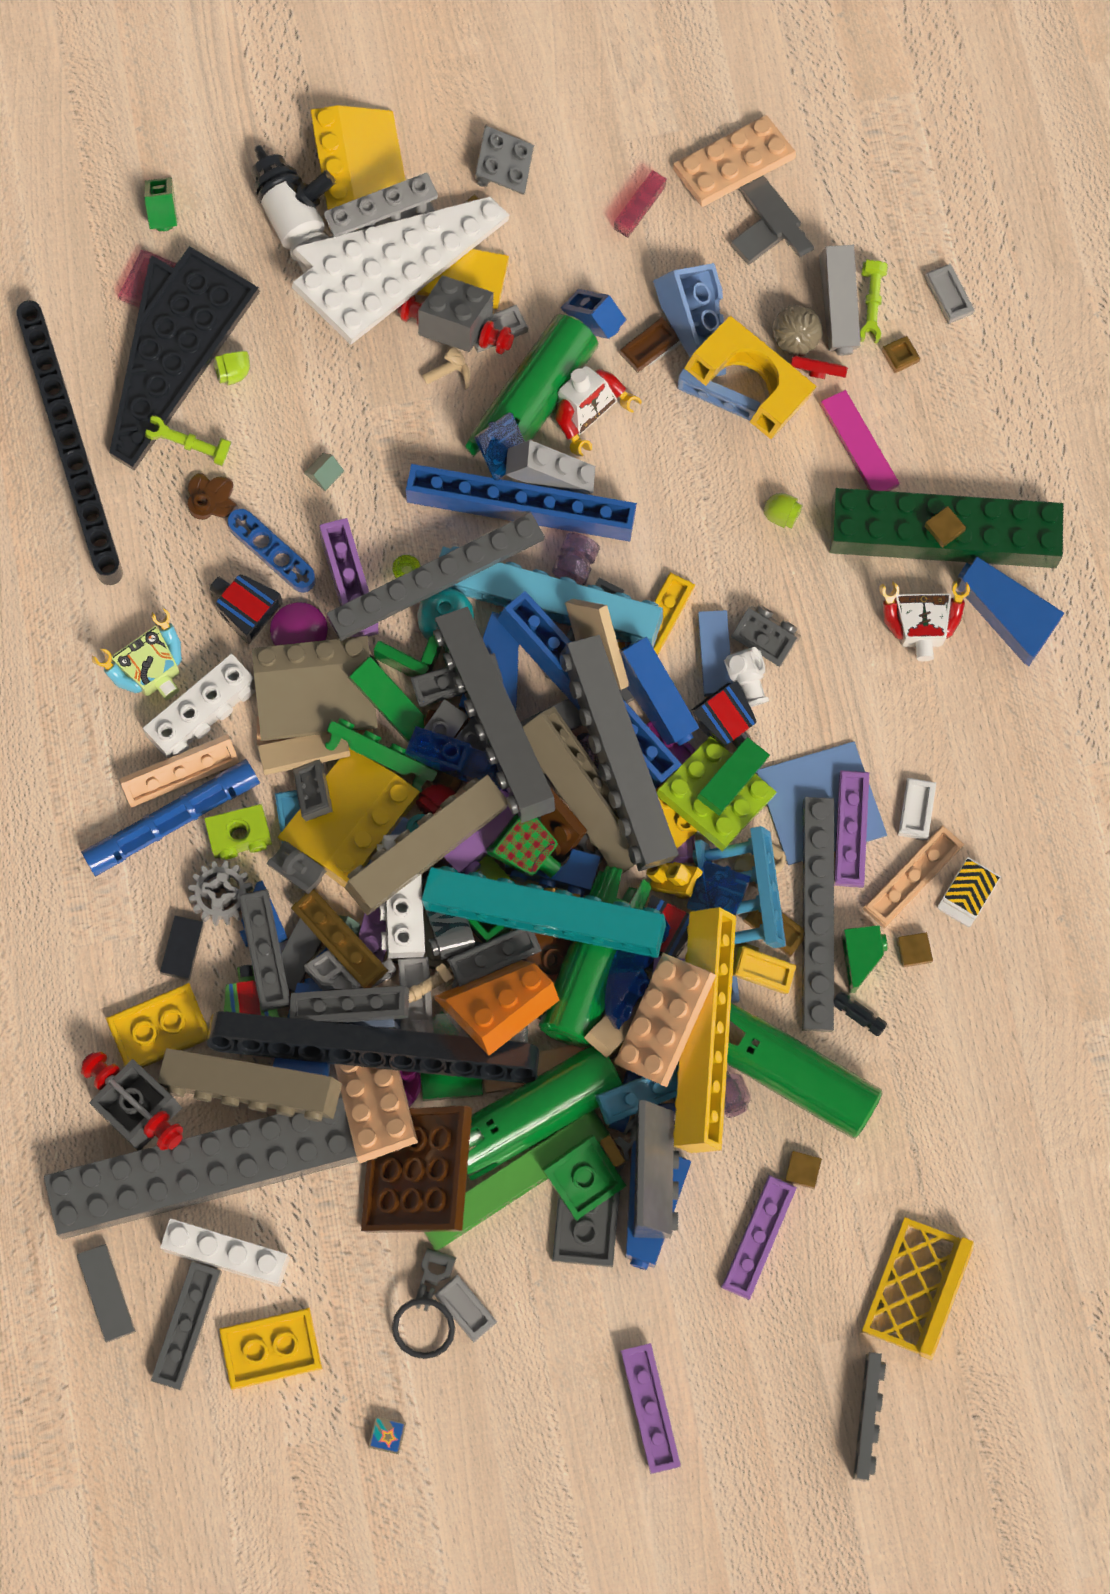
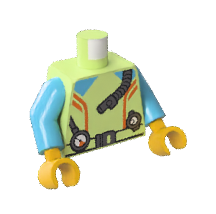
M162 607L165 612L163 620H156L155 614L151 613L152 620L161 626L160 629L154 626L113 656H111L108 650L100 648L105 654V659L102 662H99L95 656H92L91 659L95 665L104 667V672L117 687L133 693L142 692L145 696H149L158 690L163 698L168 700L179 691V688L172 679L180 673L177 666L182 661L181 641L173 624L168 623L170 614L166 608Z

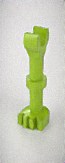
M866 259V262H863L861 276L870 277L869 294L865 297L867 316L865 326L860 331V342H864L865 335L868 332L875 335V343L877 344L881 338V330L877 326L878 307L882 304L880 286L881 278L886 276L888 271V264L882 261Z
M151 417L150 422L158 425L159 430L157 432L146 430L145 436L151 440L159 438L168 439L183 445L186 450L191 451V449L212 456L214 464L223 466L231 441L220 438L218 446L196 439L194 434L189 433V435L169 428L159 417Z

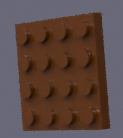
M472 1107L409 1108L418 1143L367 1161L361 1231L367 1233L462 1231Z

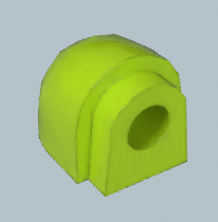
M247 351L232 352L215 357L213 365L218 382L226 383L228 386L242 381L248 375L250 359Z
M777 493L766 501L764 515L772 523L782 528L787 526L792 529L802 511L803 505L798 503V498Z

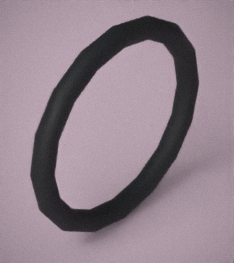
M424 1297L411 1299L400 1306L394 1315L392 1324L394 1340L401 1350L412 1357L421 1359L437 1357L445 1352L454 1340L456 1329L453 1316L446 1306L434 1299ZM420 1304L431 1305L444 1314L448 1321L449 1332L448 1338L441 1347L435 1351L424 1353L414 1351L405 1345L400 1338L398 1326L401 1316L410 1307Z

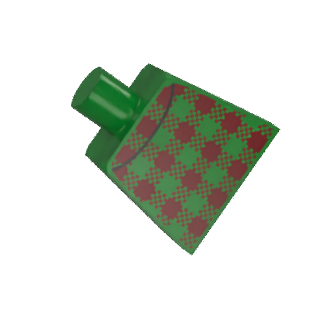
M517 813L485 851L526 876H533L540 869L551 878L561 867V864L550 855L558 845L555 838L538 818L521 823Z

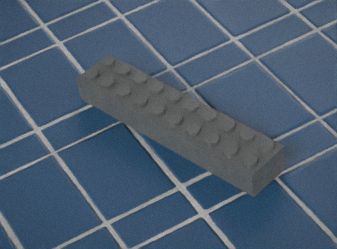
M341 1097L338 1099L334 1119L323 1117L322 1122H317L304 1118V1114L295 1112L294 1117L277 1114L182 1139L173 1149L161 1150L155 1146L44 1175L56 1234L63 1240L358 1162L353 1145L344 1102Z

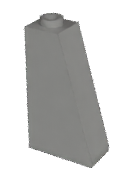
M854 245L826 246L819 255L828 348L829 351H836L837 355H851L853 350H857L860 347Z

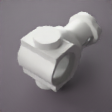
M751 647L728 655L724 660L728 675L732 681L737 680L750 707L769 702V698L765 696L760 681L765 673V664L761 651L756 647Z

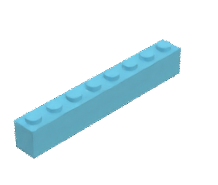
M442 547L439 557L459 547H451V549ZM499 562L449 587L457 589L465 594L466 597L501 607H506L526 591L552 621L571 626L565 602L577 599L607 605L616 639L633 643L647 637L652 647H654L663 620V609L653 601H636L624 593L616 592L611 594L604 592L602 588L596 585H588L586 587L576 584L574 580L567 577H561L560 579L550 577L548 573L542 570H525L513 562H506L505 564Z

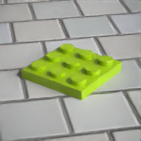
M710 736L656 793L663 802L723 852L774 798L777 792L755 774L720 816L697 799L698 794L732 756L726 748Z

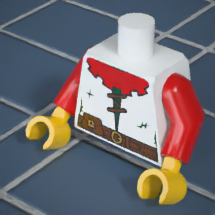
M588 366L576 369L571 373V379L558 391L559 405L555 418L566 438L571 439L570 451L575 455L584 456L581 452V446L585 450H592L591 442L580 439L578 435H581L617 402L618 397H620L621 407L629 412H634L629 407L631 400L641 405V399L632 393H626V387L611 372L601 369L593 371Z
M957 580L952 583L951 588L955 595L954 598H951V594H899V586L892 582V592L886 594V587L882 583L879 586V591L885 597L883 601L885 625L895 638L901 640L903 647H916V659L918 661L933 660V647L943 646L945 639L953 636L962 620L965 605L963 598L970 592L968 583L966 582V588L963 592L955 590Z

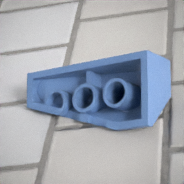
M715 263L673 270L653 280L660 306L690 358L724 322V315L720 314L719 300L723 299V291ZM726 367L722 369L715 377L725 375Z

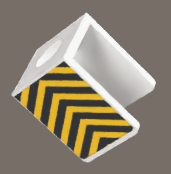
M967 857L939 903L938 910L963 925L970 927L1001 876Z

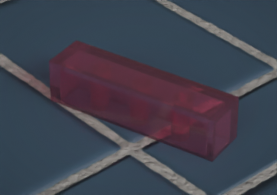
M652 170L614 221V230L629 238L665 189L667 178Z

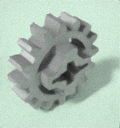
M212 861V869L210 870L202 866L203 875L194 874L193 879L197 884L189 885L188 887L190 892L195 893L188 897L191 904H196L193 908L195 914L203 911L202 920L206 922L211 917L215 926L218 925L220 919H223L226 925H230V917H234L239 921L241 919L239 915L241 911L239 895L246 894L253 889L252 883H244L249 878L248 874L245 872L239 875L240 867L237 864L232 869H229L228 861H224L222 867H218L217 863ZM217 876L214 880H212L211 882L207 883L208 880H210L211 878ZM230 877L237 881L240 889L230 885ZM221 888H225L227 894L224 893L221 895V898H217L215 893H219ZM202 897L212 902V909H209L202 902ZM231 904H235L232 908L225 910Z

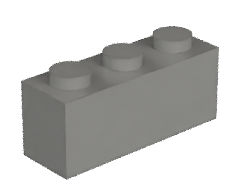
M528 440L508 448L506 475L530 485L589 495L594 490L596 466Z

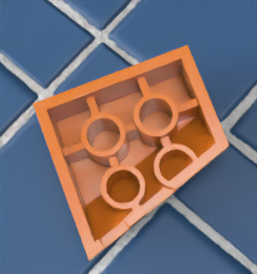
M523 960L461 987L457 986L434 996V999L488 1056L559 1001L553 981L535 963Z

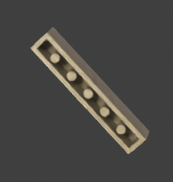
M553 706L542 712L523 726L543 773L548 776L555 786L556 793L564 799L572 813L588 830L587 834L590 842L599 849L605 858L607 866L620 868L623 874L636 864L631 862L628 854L630 846L626 836H623L619 830L618 820L620 818L616 808L613 809L608 797L610 790L607 782L602 780L599 770L556 708Z
M488 775L480 781L477 777L472 779L463 787L465 791L457 798L454 794L447 798L440 805L442 810L435 815L432 812L426 814L417 822L419 825L417 829L411 833L407 829L394 840L396 845L389 850L383 847L371 857L373 861L365 868L360 865L348 874L347 877L350 880H348L345 889L367 916L507 808V798Z
M166 1048L158 1078V1083L165 1087L167 1092L173 1096L184 1097L185 1093L194 1094L193 1098L205 1102H211L212 1098L221 1099L222 1104L238 1107L239 1103L249 1104L248 1108L261 1112H266L268 1107L276 1109V1113L289 1117H294L296 1112L304 1114V1118L317 1122H322L323 1117L334 1119L342 1083L331 1076Z

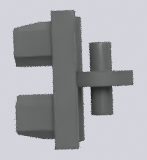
M286 841L281 844L278 852L266 863L270 868L307 894L313 888L315 890L322 881L323 875L327 872L324 867Z

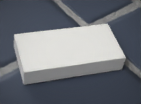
M907 778L898 836L927 841L936 782Z

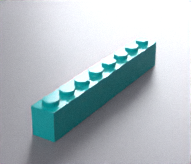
M441 866L440 869L430 868L422 897V903L427 911L658 958L666 927L664 914H661L659 910L645 907L643 910L631 908L629 904L616 901L614 904L602 902L598 897L589 895L580 898L573 896L572 893L565 890L546 891L543 887L536 884L521 886L506 878H498L497 880L487 879L486 876L477 872H469L468 875L457 873V870L447 866Z

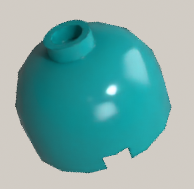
M447 588L421 601L417 613L420 632L428 640L429 637L433 636V631L436 630V617L467 606L474 619L472 604L465 594L453 588Z

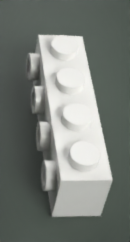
M231 653L144 726L143 730L146 737L166 759L187 751L188 745L196 738L201 739L211 730L210 726L218 719L224 720L227 718L238 702H245L255 693L254 677Z
M383 835L382 844H377V852L383 847L389 850L396 845L394 840L399 835ZM421 875L380 906V921H386V932H381V949L387 950V959L424 956L425 941Z

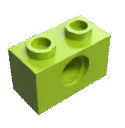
M262 804L204 818L215 859L221 857V860H229L237 857L240 852L248 850L250 853L261 852L267 849L268 845H272ZM236 829H245L247 831L246 836L239 840L232 838V833Z

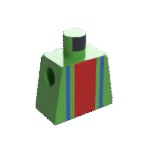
M243 965L237 967L239 982L226 985L224 1011L279 1017L277 1009L261 1011L253 966Z

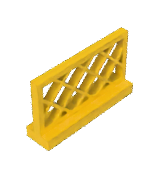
M904 1217L862 1332L917 1353L921 1357L932 1361L971 1257L974 1241L964 1237H956ZM908 1227L921 1231L925 1242L909 1248L904 1238ZM926 1233L935 1237L929 1240ZM942 1239L953 1243L950 1255L941 1259L937 1258L931 1245ZM903 1243L906 1250L899 1253L901 1245ZM928 1246L934 1262L918 1268L912 1252ZM908 1255L915 1270L898 1277L894 1268L895 1261ZM947 1261V1264L943 1271L940 1264ZM937 1266L942 1276L940 1283L927 1288L921 1272ZM891 1272H893L895 1279L888 1281ZM917 1274L924 1290L908 1297L901 1281ZM898 1283L904 1299L887 1305L883 1296L885 1288ZM937 1289L934 1299H932L930 1292ZM926 1294L931 1303L930 1310L917 1317L910 1301ZM882 1300L884 1308L877 1310ZM907 1303L913 1319L897 1325L890 1310ZM887 1311L894 1327L884 1332L871 1328L874 1317ZM926 1318L922 1329L919 1321ZM916 1323L921 1333L917 1345L904 1341L899 1330ZM896 1331L899 1339L889 1334Z

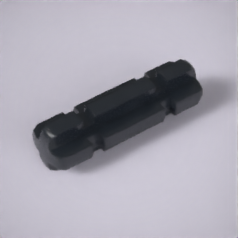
M840 991L834 998V1007L840 1011H846L845 1015L864 1028L867 1026L869 1028L868 1031L875 1036H880L887 1026L886 1021L880 1017L875 1018L873 1012L856 1000L851 1001L849 995Z

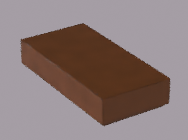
M661 317L622 347L620 355L639 373L680 340L674 329Z

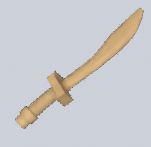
M444 963L435 968L437 971L433 976L417 986H411L409 988V1003L416 1002L423 995L441 984L445 988L453 983L451 968L447 969Z

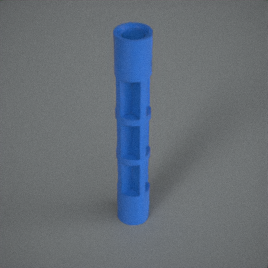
M244 759L216 775L210 781L187 794H182L178 799L151 814L143 816L139 821L114 835L111 834L81 851L96 877L123 862L134 853L156 841H160L163 837L187 823L199 819L198 817L259 785L260 782L247 759Z

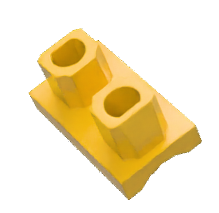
M676 862L662 864L649 868L646 871V875L652 879L650 885L653 891L674 894L681 899L691 897L697 888L695 881L703 873L698 867Z

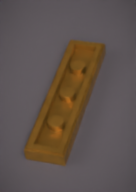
M314 888L291 907L363 988H371L389 971Z

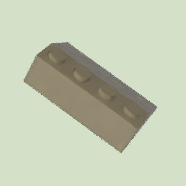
M368 636L346 638L342 641L333 639L252 648L261 741L328 734L327 726L332 719L337 722L339 717L355 724L354 731L378 728L376 708L348 678L367 657H370Z

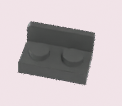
M758 605L757 608L754 606L748 607L731 637L748 648L756 647L761 651L764 658L781 667L794 644L801 637L800 634L796 633L798 628L786 620H783L781 623L772 618L773 612L762 605Z

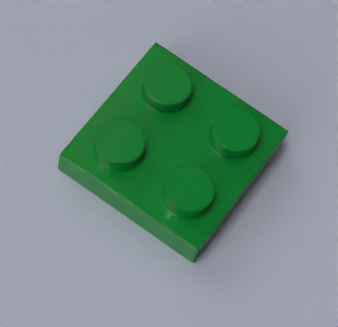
M592 1134L542 1168L544 1174L576 1221L626 1187L623 1179Z

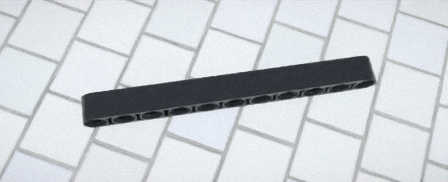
M24 301L17 308V318L91 560L99 580L105 585H115L122 579L123 569L49 329L40 305L35 301ZM31 315L37 316L34 320H26ZM37 340H45L40 345H33ZM45 364L52 365L47 370H41V367ZM52 389H60L55 395L48 394ZM59 414H68L67 417L62 420L56 419V417ZM69 438L76 439L70 445L63 444ZM74 464H83L79 470H71ZM82 489H91L89 494L79 495ZM91 514H99V517L94 521L86 520ZM99 539L107 540L103 546H94V543ZM112 564L115 566L110 572H102L103 567Z
M219 1011L211 1016L206 1042L210 1049L225 1053L515 1083L535 1081L538 1075L539 1049L537 1046L525 1042L507 1041L488 1056L471 1037L226 1011Z

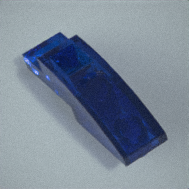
M415 726L405 751L406 755L466 782H470L476 777L480 781L488 775L499 790H502L496 777V773L499 771L496 764L490 765L486 752L472 748L470 743Z
M666 918V927L662 943H664L668 938L669 930L671 929ZM621 950L616 951L609 970L605 992V1014L614 1028L620 1029L624 1021L630 1018L633 1007L639 997L645 994L650 980L644 970L651 965L654 957Z

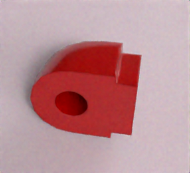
M441 784L431 785L419 793L416 805L423 814L426 815L429 812L434 814L447 798L457 792Z

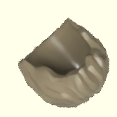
M794 305L784 308L777 315L772 325L774 340H776L778 346L782 351H787V353L796 356H805L809 351L815 349L823 336L822 323L818 314L811 308H805L804 306Z

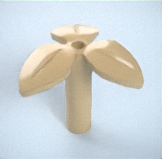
M448 346V351L444 356L448 362L423 374L425 382L430 384L458 370L463 374L465 390L469 388V367L465 363L462 352L452 346Z

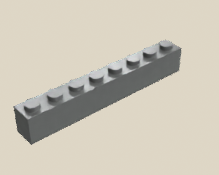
M468 606L436 617V630L433 631L435 642L438 647L443 646L446 652L443 654L447 669H453L456 677H453L456 689L459 694L464 692L467 699L464 701L469 717H475L477 722L474 725L479 740H485L488 746L485 749L487 759L490 765L496 764L499 771L496 773L499 786L502 790L507 789L509 797H507V802L511 813H517L521 823L555 811L554 795Z
M596 635L567 643L561 651L560 664L565 672L567 671L569 675L571 695L574 699L577 698L580 706L579 717L583 726H587L590 734V748L594 754H597L600 762V776L603 781L607 782L610 790L608 793L610 804L613 809L616 808L620 818L618 820L619 830L623 836H626L630 846L628 848L629 858L633 864H636L638 872L669 863L679 854L601 637Z

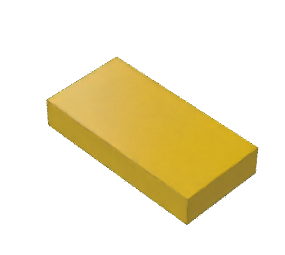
M742 946L738 950L733 968V976L783 994H788L796 965Z

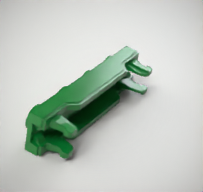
M339 717L337 722L332 719L330 720L327 732L331 733L329 742L325 743L326 749L334 750L342 738L348 742L351 750L403 775L411 772L416 774L412 786L420 791V793L423 790L421 788L427 780L432 782L435 779L438 771L432 768L434 764L419 755L414 760L406 756L408 750L394 743L390 747L379 743L381 740L380 736L365 730L364 735L354 731L355 724Z

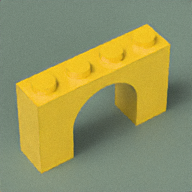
M729 316L693 353L684 368L705 386L722 369L730 365H742L756 371L766 382L769 397L758 408L750 423L771 440L807 402L817 387L732 316Z

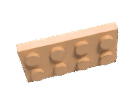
M765 115L673 163L675 173L701 207L795 159L796 151L771 119Z
M662 953L614 1064L667 1087L716 975Z
M334 1064L338 1081L342 1083L341 1094L356 1157L360 1163L418 1143L399 1070Z

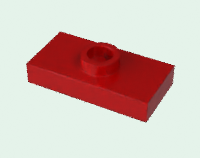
M799 356L792 357L791 365L794 368L809 370L810 377L825 379L826 374L846 378L848 368L844 365Z

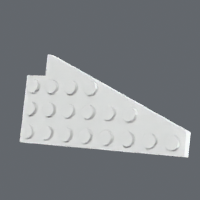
M486 197L369 227L339 237H332L298 246L295 248L294 255L309 270L293 281L292 288L351 345L505 224L509 219V214L491 197Z

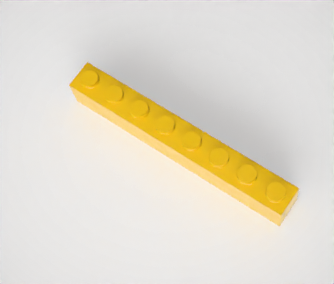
M720 907L690 912L689 924L687 926L688 942L685 962L716 975L680 1056L679 1069L677 1071L678 1088L675 1101L674 1146L689 1153L722 1150L736 916Z

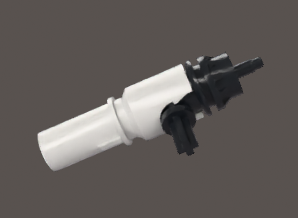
M257 145L254 150L259 161L253 166L251 173L255 180L254 190L258 196V201L262 204L282 246L290 249L291 258L298 262L302 272L305 273L309 269L294 255V251L298 246L329 238L327 234L323 233L325 229L324 222L316 207L320 204L319 197L335 185L336 180L334 176L330 175L329 171L325 170L308 185L302 182L295 168L287 165L283 156L278 154L268 156L263 146Z

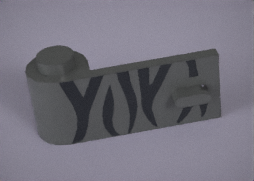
M427 876V877H424V878H421V881H422V897H423V893H424V890H425V886H426V883H427L428 876ZM425 909L434 938L429 939L434 956L439 955L440 959L444 960L476 947L469 922L466 918L431 912Z

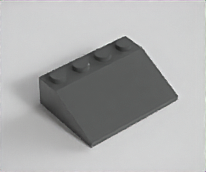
M639 1100L636 1114L634 1238L671 1239L672 1231H678V1212H672L673 1200H678L679 1181H673V1169H679V1151H673L674 1111L646 1100Z

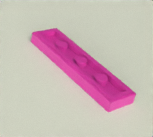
M844 390L822 400L820 406L869 490L891 491L899 487L900 483L848 392Z

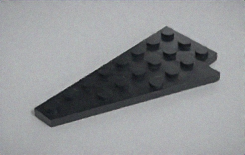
M190 246L174 268L153 255L150 257L109 452L111 457L132 470H136L156 441L145 436L146 430L151 432L159 430L158 425L150 422L151 417H159L165 425L168 424L260 293L259 287Z

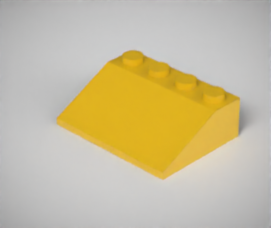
M341 105L310 109L320 172L322 174L327 170L336 180L335 185L324 193L327 210L406 180L393 111Z
M350 747V756L340 758L326 775L333 812L305 821L302 817L301 809H299L278 836L279 840L288 842L324 867L327 871L325 874L344 888L348 880H350L347 877L348 874L358 866L362 865L365 867L371 857L377 852V844H382L383 835H390L403 817H406L416 804L420 791L394 772L370 758L351 750Z

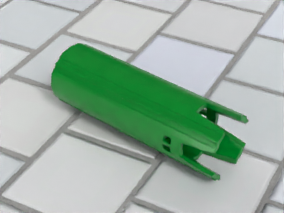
M565 314L554 316L471 434L465 447L473 457L481 450L475 437L491 427V430L488 432L490 433L495 429L492 425H501L509 418L511 422L503 427L505 429L503 434L496 432L494 437L497 442L507 432H511L513 429L516 430L509 438L499 443L502 446L504 445V450L502 449L503 455L507 456L508 448L512 447L511 442L507 443L509 439L515 438L519 443H523L534 438L559 403V389L571 379V373L574 370L582 369L598 348V340L587 325L573 316Z
M606 866L603 872L599 870L589 896L598 897L602 902L614 904L616 901L629 904L631 908L643 910L651 890L650 883L643 879L638 888L628 887L622 899L617 898L622 869ZM571 940L554 984L559 1001L543 1013L538 1025L540 1029L549 1037L562 1043L580 1048L591 1046L584 1037L601 1021L627 952Z
M731 1003L730 1021L745 1032V1035L738 1046L728 1042V1065L850 1138H857L876 1109L883 1095L882 1089L759 1016H754ZM754 1039L760 1042L758 1046L752 1044ZM749 1047L755 1049L753 1055L747 1052Z
M591 1045L537 1076L535 1081L523 1084L472 1114L469 1148H474L469 1151L467 1176L473 1181L587 1113L597 1109L599 1104L595 1095L623 1084L610 1058H606Z

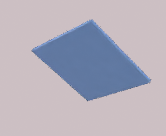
M855 742L765 767L757 771V776L777 792L767 806L782 850L785 851L788 865L803 861V799L805 797L834 798L835 852L840 770L865 772ZM870 784L866 842L887 836Z

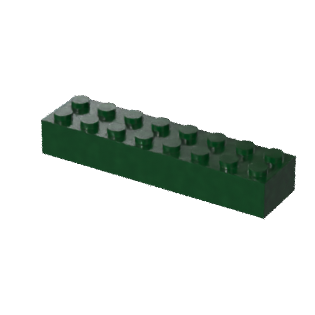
M835 488L831 509L830 553L973 563L978 557L988 564L1057 568L1063 557L1064 503ZM946 507H949L966 527V530L942 548L926 529L925 523Z

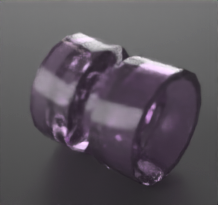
M566 534L560 548L562 554L557 556L552 568L553 575L558 579L567 577L574 580L576 584L586 585L592 570L590 565L595 563L600 546L594 540L581 534Z

